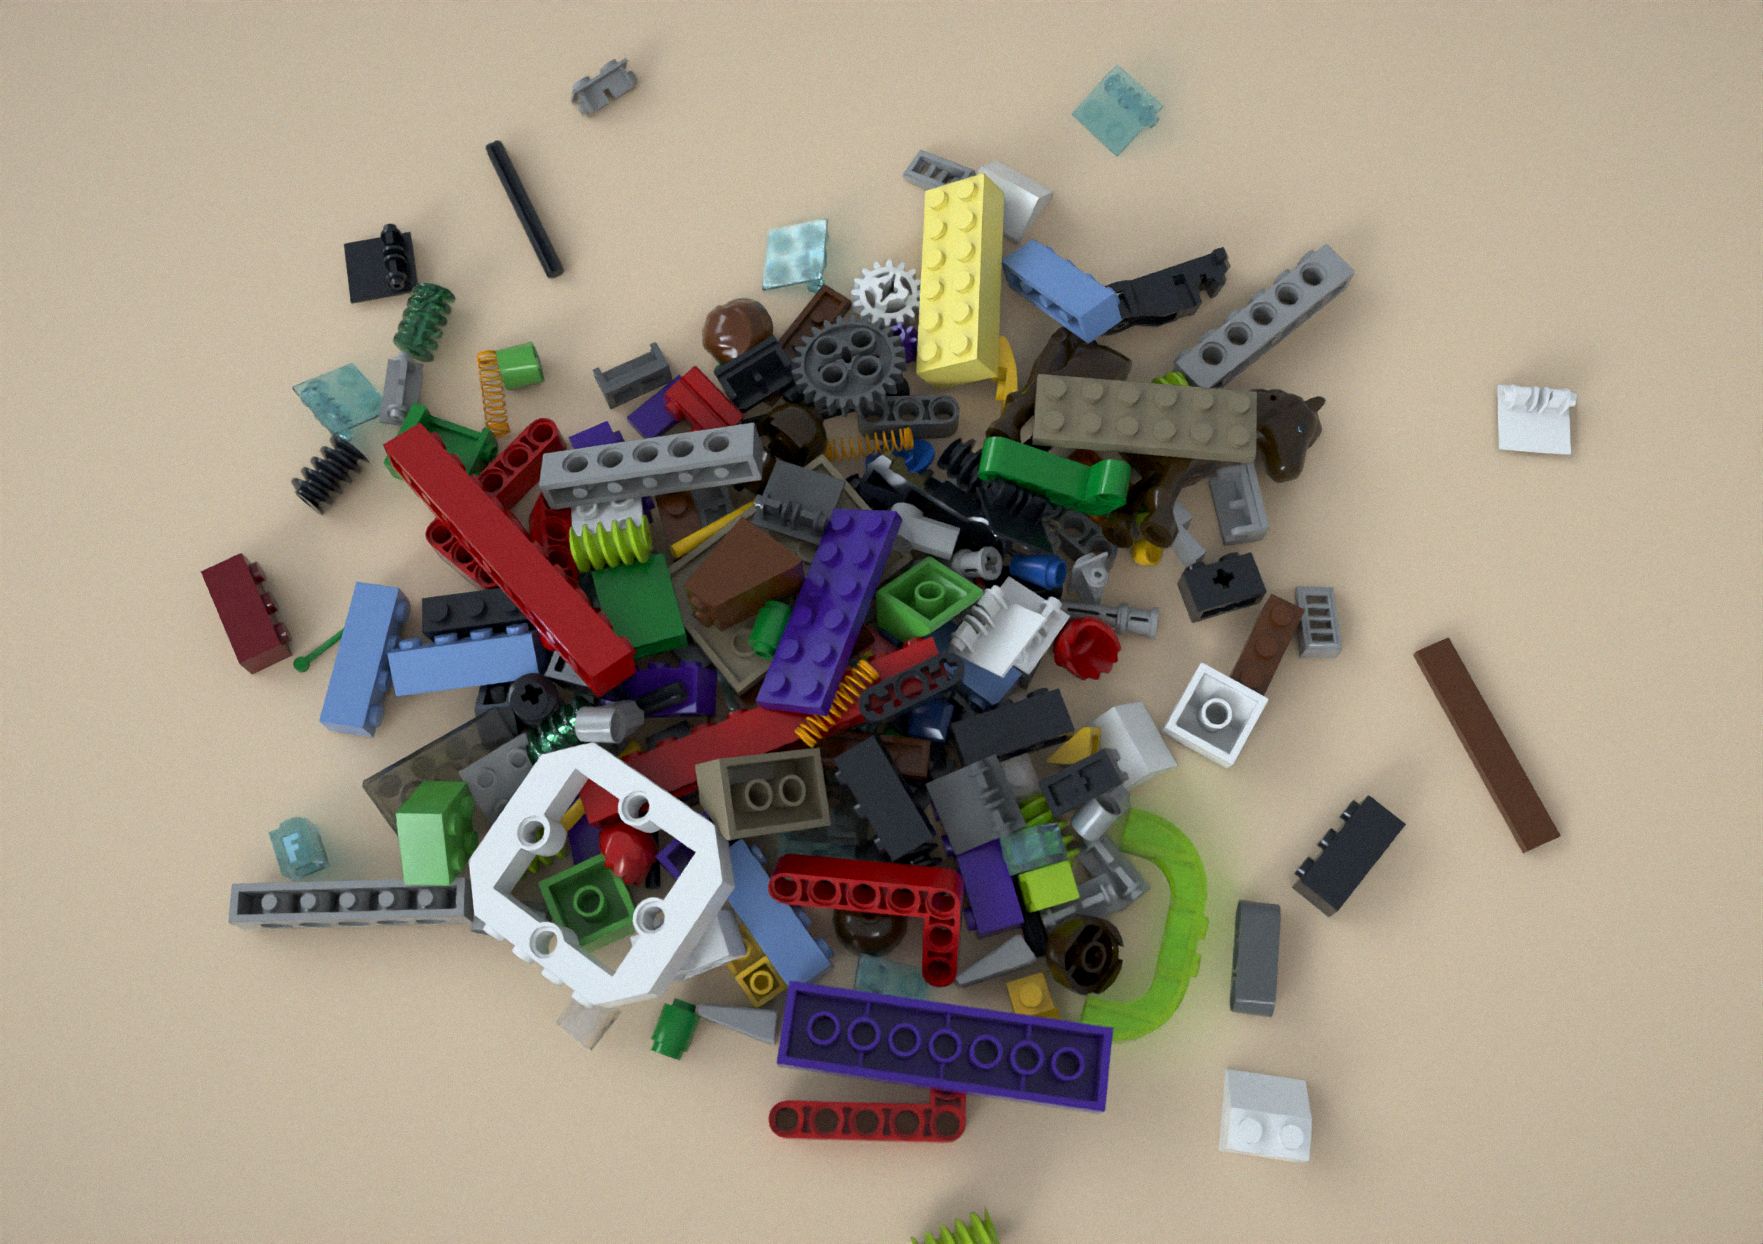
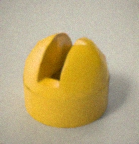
M1145 538L1134 542V550L1131 551V557L1136 564L1141 566H1156L1159 564L1162 558L1161 547H1156Z

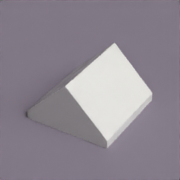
M999 161L983 165L978 175L985 173L1004 192L1003 236L1019 244L1053 197L1054 192Z
M1142 701L1114 706L1085 726L1101 727L1100 750L1103 748L1117 749L1121 757L1117 764L1120 770L1126 772L1129 777L1122 784L1128 791L1178 766Z

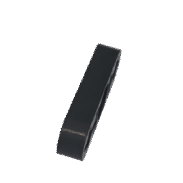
M943 652L866 689L861 694L858 702L862 716L871 724L882 725L958 688L965 679L963 661L954 653ZM943 663H947L949 667H958L953 671L954 678L952 680H947L945 676L934 679L933 681L937 688L933 690L930 689L928 679L923 674L927 670H929L931 678L942 672L940 665ZM912 678L920 680L923 683V691L920 696L909 699L902 695L901 687L906 680ZM894 687L895 695L902 705L895 707L894 701L891 700L883 705L884 712L877 715L874 710L867 712V709L872 706L870 700L873 697H877L880 701L891 698L888 689Z

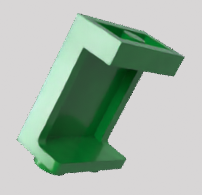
M414 402L397 434L398 436L421 423L430 434L436 432L440 436L449 454L456 453L465 466V472L469 476L472 474L478 476L496 458L498 453V442L490 429L483 428L482 432H478L434 417L426 406ZM386 456L383 462L394 478L403 480L392 468L388 456Z
M650 553L646 563H641L636 558L632 565L627 566L624 563H619L618 567L612 568L607 563L604 569L591 572L601 611L610 620L613 626L612 631L618 637L624 635L631 642L636 651V655L633 656L634 660L688 646L664 553L658 555Z

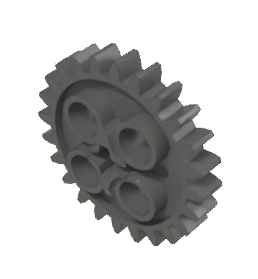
M851 314L848 322H844L842 317L838 315L836 324L832 325L829 321L823 320V330L812 327V338L808 336L801 337L804 347H795L797 357L791 360L794 369L792 370V375L798 393L804 395L807 404L814 401L817 411L827 406L830 416L837 409H841L843 417H846L849 409H854L856 414L860 416L863 406H867L871 411H875L874 402L876 400L884 404L888 403L886 392L897 394L896 383L904 382L902 372L906 371L904 347L901 346L900 337L893 335L891 326L883 329L882 320L880 319L871 325L869 315H866L861 322L856 321L855 314Z

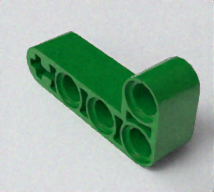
M988 437L984 440L978 476L986 482L991 478L996 479L1000 477L1021 486L1023 489L1027 488L1032 493L1036 492L1048 497L1053 504L1083 514L1101 516L1126 504L1131 466L1120 460L1107 459L1090 467L1007 438Z

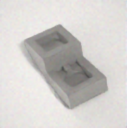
M1176 500L1173 514L1179 533L1171 547L1182 564L1188 567L1202 562L1207 551L1187 531L1193 516Z

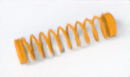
M483 350L476 355V359L478 362L477 366L480 368L478 373L480 375L479 381L482 383L480 385L482 390L481 396L484 398L482 403L485 405L483 408L486 413L484 418L487 420L485 425L487 429L503 431L493 432L495 438H500L510 432L509 424L505 423L508 417L504 416L507 410L502 408L506 405V402L502 401L505 395L501 393L504 387L500 386L503 380L499 378L501 373L497 371L499 370V365L497 364L496 356H486L480 359L484 355H496V351ZM491 365H497V366H498V368H496V369H491V370H489V369H484V367H486V366H491ZM489 373H499L495 377L484 376ZM491 380H499V381H501L500 383H497V384H487V383H486V382L491 381ZM490 388H501L500 391H486ZM493 395H502V396H503V397L498 398V399H489V398H488V397L493 396ZM492 403H504L501 406H489ZM486 407L493 408L489 411H486ZM495 410H504V411H505V412L500 413V414H492V413H490V412L495 411ZM495 418H506L503 421H491Z
M910 427L904 428L903 438L902 429H899L900 448L898 449L894 432L891 430V451L883 431V452L880 449L877 433L875 432V453L872 451L869 435L866 434V455L862 448L860 435H858V456L855 453L852 437L850 436V457L847 455L844 439L841 438L842 458L839 457L836 441L833 439V460L831 443L827 440L828 445L824 456L831 463L836 460V456L840 461L844 459V456L850 460L853 454L858 459L861 452L864 457H867L869 450L873 456L877 454V450L883 454L886 448L889 453H892L894 446L900 452L902 444L906 451L913 450L912 431Z
M860 659L859 663H857L860 671L851 669L855 679L845 675L848 685L840 682L839 688L843 693L838 690L836 692L851 704H854V701L842 686L858 697L861 695L848 679L864 690L867 689L855 672L870 683H874L870 677L874 680L879 678L878 672L863 659ZM835 694L837 701L834 699L833 702L845 711H848V708ZM831 705L829 711L841 718V714ZM815 714L813 715L818 720V722L811 717H806V721L811 726V728L804 724H800V727H797V729L794 730V732L811 748H813V746H815L817 742L806 732L805 729H807L820 739L822 738V735L818 732V730L813 726V724L810 721L818 725L824 731H829L826 725ZM829 714L827 716L820 715L829 723L835 725L834 720Z

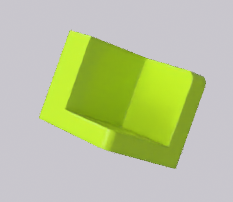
M1068 861L1016 875L1027 913L1080 898Z

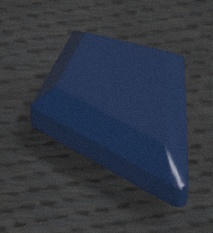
M938 697L907 712L909 737L946 743L955 711L954 705Z

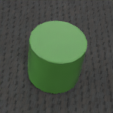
M532 341L496 350L500 373L507 391L545 381L540 358Z

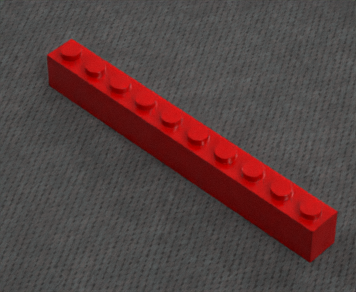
M418 423L383 444L390 464L397 474L598 698L636 673L633 659L636 651L631 642L624 635L618 637L612 631L613 626L607 616L602 611L596 613L590 607L591 603L584 591L579 587L574 589L569 584V579L560 565H551L542 546L537 541L531 543L526 538V532L516 518L510 520L506 516V511L501 502L495 496L490 498L486 494L482 482L475 474L469 476L465 472L466 469L456 453L449 454L446 451L444 442L436 432L430 434L421 423Z
M916 637L905 642L903 649L890 654L888 651H882L867 659L868 664L879 674L877 680L870 677L874 683H870L856 672L855 674L868 689L938 655L939 652L933 637L927 639ZM944 664L940 665L942 672L932 678L929 670L923 672L928 679L931 690L937 688L934 684V679L945 676L947 680H950ZM852 665L846 666L840 682L848 685L845 675L855 679L851 669L859 671L860 669L858 667L854 668ZM914 678L906 680L901 687L902 695L909 699L917 698L923 691V683ZM848 679L860 695L865 691L855 682ZM842 686L852 698L854 704H851L836 693L848 708V711L832 702V705L841 714V718L829 711L828 714L834 720L835 725L817 715L829 731H824L810 721L822 735V738H818L807 729H805L806 732L815 741H819L867 722L859 710L858 702L860 697ZM894 687L888 689L891 698L880 701L877 697H873L870 700L872 706L867 709V712L874 710L877 715L884 712L883 705L891 700L894 701L895 707L902 705L895 695ZM761 706L750 711L743 708L729 713L726 716L727 720L718 724L704 723L698 725L690 731L691 734L678 740L676 737L661 740L655 744L656 749L643 754L640 751L632 752L620 759L676 798L698 790L696 764L720 758L798 750L807 746V744L794 730L800 727V724L811 728L806 721V717H811L817 722L818 720L813 714L763 709ZM589 778L580 790L579 795L589 824L600 830L607 824L621 819L618 812L620 799ZM649 802L644 803L640 807L638 814L649 810Z

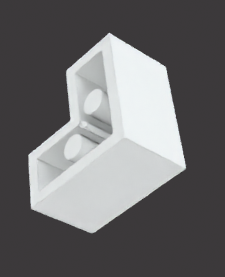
M720 910L672 982H683L747 955L733 910ZM665 919L653 921L654 929H659ZM640 934L630 937L632 946L635 944Z

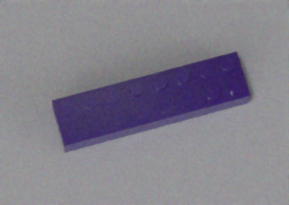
M789 981L776 1064L783 1068L1100 1114L1105 1112L1113 1028Z

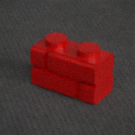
M696 365L670 387L663 398L667 403L664 406L667 413L677 422L682 419L691 428L689 432L740 425L745 417Z

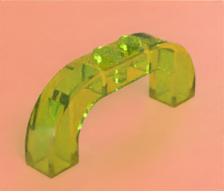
M1131 808L1126 815L1119 850L1122 853L1149 860L1163 872L1170 888V903L1154 977L1146 994L1137 1000L1124 1003L1113 1002L1090 995L1084 999L1079 1023L1112 1027V1044H1123L1141 1039L1158 1029L1173 1016L1185 997L1190 977L1196 978L1201 963V955L1196 954L1198 939H1205L1209 925V917L1203 916L1207 899L1206 873L1196 848L1189 838L1171 822L1158 815Z

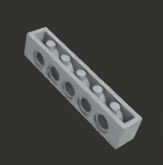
M1327 244L1316 252L1314 250L1308 251L1300 259L1298 266L1292 271L1289 269L1284 270L1275 279L1274 285L1267 291L1261 289L1255 293L1250 299L1249 305L1243 310L1237 308L1232 311L1224 320V325L1217 330L1214 328L1208 330L1200 338L1199 344L1192 350L1189 348L1184 349L1173 361L1175 364L1173 372H1180L1185 377L1189 386L1222 389L1346 290L1355 270ZM1305 281L1312 282L1314 285H1309ZM1280 300L1287 301L1291 305H1285ZM1255 320H1261L1266 325H1260ZM1229 340H1237L1242 345H1235ZM1204 360H1212L1217 365H1209Z
M755 423L545 453L542 459L539 488L550 509L554 510L762 480L763 445Z
M456 877L450 886L404 885V879L232 884L228 923L244 930L472 923L474 915L471 881L466 877Z

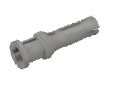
M990 546L976 552H972L970 549H961L950 560L932 557L968 581H972L977 577H982L985 580H994L998 578L1002 570L1001 555L996 548ZM914 559V564L907 568L905 571H903L901 574L905 573L910 568H912L924 559Z
M1058 599L1062 603L1060 610L1070 616L1068 621L1085 616H1094L1102 619L1111 628H1114L1118 635L1130 632L1148 635L1149 639L1155 640L1159 607H1153L1152 610L1129 607L1128 603L1113 607Z

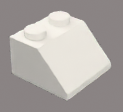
M1201 662L1176 703L1161 733L1227 769L1234 764L1269 699Z
M1225 1069L1219 1151L1298 1163L1308 1162L1310 1157L1312 1117L1306 1081Z

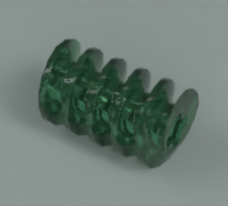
M417 283L412 288V296L408 298L406 304L408 308L403 311V320L398 324L397 329L399 332L395 333L393 342L400 351L412 354L414 359L422 362H432L434 355L428 350H437L439 346L437 341L432 338H442L443 331L437 326H446L448 320L443 315H449L452 311L451 306L447 303H455L456 298L450 290L431 283Z
M575 696L572 699V705L564 704L560 708V712L554 711L549 716V720L543 719L540 721L538 728L532 727L527 731L529 744L526 745V753L531 764L534 766L542 754L591 743L580 741L577 738L575 719L578 711L583 706H596L582 696Z

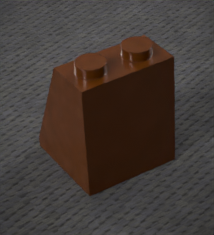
M741 517L684 584V588L688 596L687 603L694 611L692 616L703 626L710 628L713 625L723 632L758 614L759 609L764 607L766 601L782 602L800 593L805 581V573L801 558L744 517Z

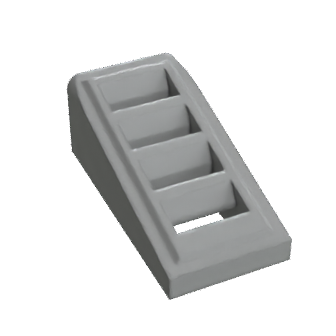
M923 150L918 152L903 173L904 179L925 191L946 185L950 177L952 180L949 184L976 175L973 169ZM929 165L930 167L926 171V173L924 175H921V172L923 171L925 166ZM940 171V174H939V175L937 176V178L934 180L933 178L935 177V175L937 174V172Z
M1296 587V606L1305 609L1298 624L1299 658H1337L1342 648L1333 587ZM1306 597H1324V603H1307ZM1308 610L1325 611V616L1308 615ZM1310 623H1326V628H1310ZM1312 636H1327V641H1313Z
M1017 934L956 975L954 983L958 989L966 988L1028 968L1035 964L1037 959L1022 936Z
M704 1003L698 1005V1014L706 1020L767 1044H777L780 1015L776 1010Z

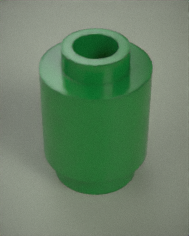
M766 601L764 607L759 609L748 640V645L754 648L753 653L756 656L768 660L773 659L793 609L777 601Z
M674 998L672 1005L664 1003L651 1039L654 1040L651 1050L680 1061L683 1052H688L701 1018V1016L694 1014L696 1006Z

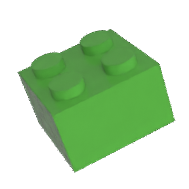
M423 781L395 813L404 885L450 886L460 871L464 870L466 863L479 844L478 833L473 831L472 817L475 811V801L473 796H469L468 782Z
M603 854L592 857L538 882L554 923L573 930L578 937L579 945L589 953L636 932L633 924V913L637 907L628 884L624 883L623 878L615 876L611 868L605 867V856Z

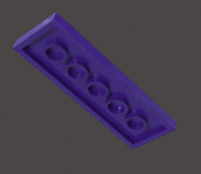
M833 509L757 696L756 702L763 709L828 715L903 519L897 511Z

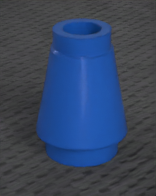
M1015 554L1011 559L1009 571L1011 576H1016L1044 589L1052 590L1053 588L1062 587L1067 574V563L1064 559H1060L1057 554H1054L1053 557L1047 554Z

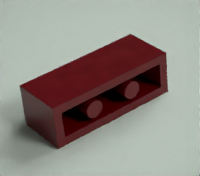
M240 553L201 571L236 658L242 667L251 674H254L293 656L288 645L292 641L291 634L283 622L279 623L275 612L279 611L278 604L270 591L265 592L262 582L266 581V576L257 561L251 563Z

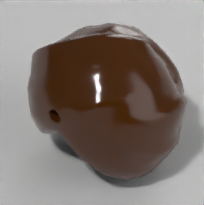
M748 298L734 299L724 305L716 306L708 313L702 330V345L720 365H724L772 336V319L767 309L758 301Z

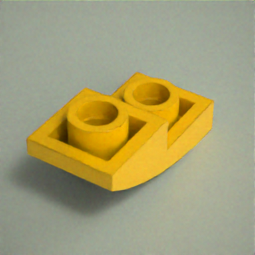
M999 335L998 376L991 379V382L998 383L995 401L1002 402L1000 415L1005 408L1007 394L1018 390L1014 356L1006 337Z
M742 922L738 927L747 955L726 963L754 1008H759L788 988V986Z

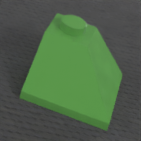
M928 556L876 592L877 625L905 643L913 638L922 637L934 632L983 597V590Z

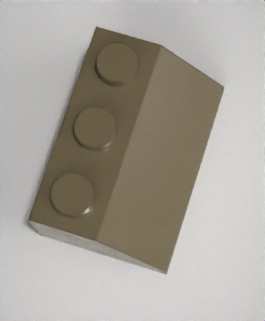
M820 748L720 758L695 765L700 804L726 840L831 825Z

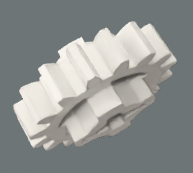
M887 260L886 267H881L878 262H874V270L872 272L863 268L862 279L855 278L854 290H851L852 302H854L853 311L855 314H860V321L866 315H869L872 324L879 319L882 320L884 329L897 325L900 321L902 323L906 321L914 325L915 314L919 315L921 279L916 280V270L912 269L905 272V263L901 262L895 268L891 260Z

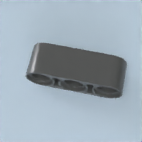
M948 395L886 396L888 403L884 404L876 400L874 402L875 411H871L867 406H863L862 413L858 416L859 432L865 438L866 434H868L869 440H875V432L877 433V439L883 440V431L885 432L886 440H892L891 430L894 432L895 440L900 439V428L904 438V428L907 427L911 428L913 438L942 439L951 437L958 430L960 408L958 402ZM944 413L950 415L951 418L940 420L936 416ZM910 414L915 416L916 419L905 421L901 417ZM872 415L879 416L881 420L877 422H869L868 420H866V418Z
M1053 504L1054 512L1048 517L1044 516L1041 522L1044 528L1049 524L1051 527L1047 529L1055 531V533L1046 531L1047 536L1051 540L1057 534L1058 543L1055 546L1074 562L1093 551H1102L1103 553L1107 551L1108 558L1104 567L1107 573H1109L1117 556V545L1110 543L1102 534V528L1085 514ZM1066 528H1075L1081 535L1072 537L1066 534L1064 530Z
M1239 900L1235 917L1230 988L1231 1012L1272 1017L1276 1002L1281 909L1278 904Z

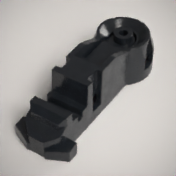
M1225 248L1215 249L1211 254L1133 280L1118 281L1104 286L1112 288L1116 294L1120 293L1117 296L1120 300L1118 308L1122 321L1100 336L1114 335L1133 326L1159 327L1176 321L1178 318L1194 315L1202 303L1198 289L1199 291L1206 290L1209 297L1213 298L1218 295L1227 280L1225 274L1231 267Z
M888 451L867 465L868 467L863 477L860 478V497L868 504L875 498L889 508H892L896 503H907L924 512V517L960 528L953 555L961 549H970L972 552H976L990 546L998 550L1003 561L1011 551L1013 545L1011 540L1003 541L998 539L993 544L997 537L991 533L982 507L965 491L948 480L942 483L932 477L934 474L932 470L928 469L921 475L917 472L911 473L908 471L909 467L904 465V458L901 456L896 457Z

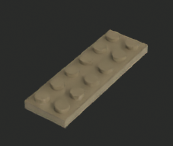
M1046 374L1037 375L1032 445L1254 463L1256 458L1257 392Z

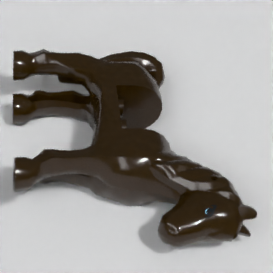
M1060 327L1051 335L1047 345L1034 361L1029 379L1024 388L1007 394L1005 408L1000 418L993 421L985 431L986 438L1003 437L1021 443V428L1034 416L1038 374L1126 381L1132 366L1131 359L1108 346L1098 345L1095 339L1088 344L1066 327ZM1281 389L1249 390L1257 392L1256 450L1262 457L1267 475L1275 483L1297 479L1303 471L1307 449L1311 448L1322 432L1318 411L1325 404V398L1317 396L1304 401L1302 397L1293 393H1287ZM1033 432L1031 437L1022 443L1046 452H1050L1053 449L1051 446L1032 445ZM1117 452L1136 470L1142 479L1128 488L1126 504L1111 511V515L1101 525L1102 534L1110 543L1117 545L1118 548L1128 549L1131 547L1139 535L1136 516L1140 508L1146 503L1149 514L1140 524L1141 534L1156 547L1168 548L1173 544L1179 533L1173 509L1182 488L1195 485L1214 473L1222 461Z

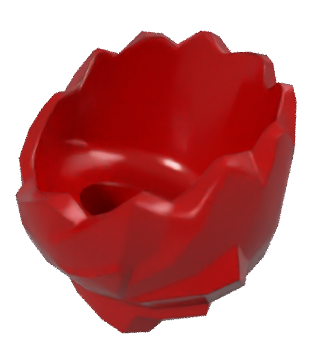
M1085 616L1066 622L1053 644L1056 666L1063 667L1073 676L1083 681L1087 678L1099 680L1100 673H1110L1113 663L1119 661L1118 652L1121 651L1119 639L1113 629L1105 621L1094 616Z
M622 819L607 824L598 834L600 852L605 856V867L611 868L615 876L622 877L625 884L633 883L634 886L639 887L647 878L652 864L657 861L655 856L658 854L659 848L652 833L638 830L626 824Z

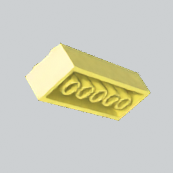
M985 173L925 191L916 374L937 390L998 376L1004 192Z

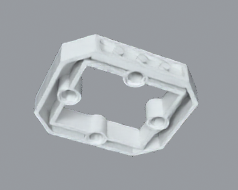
M594 742L542 754L469 859L474 915L486 923L483 930L501 942L506 938L515 945L512 949L515 955L530 964L535 960L544 967L541 972L544 977L556 985L562 986L563 983L574 990L571 996L589 1009H592L594 1005L611 1008L662 997L735 888L728 840L723 837L717 826ZM589 778L620 799L618 812L620 818L626 824L645 833H654L662 828L696 852L664 900L647 898L636 907L633 913V924L640 936L616 972L582 948L573 930L547 922L510 894L536 855L551 857L563 848L566 832L559 821ZM649 802L648 813L639 819L640 807L644 803ZM544 827L543 838L536 843V834L540 828ZM663 911L665 921L659 929L655 930L653 920L659 912ZM556 935L557 946L552 953H549V941Z

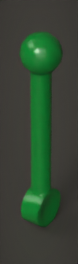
M344 628L306 657L296 658L293 662L294 668L299 672H306L310 667V662L341 640Z

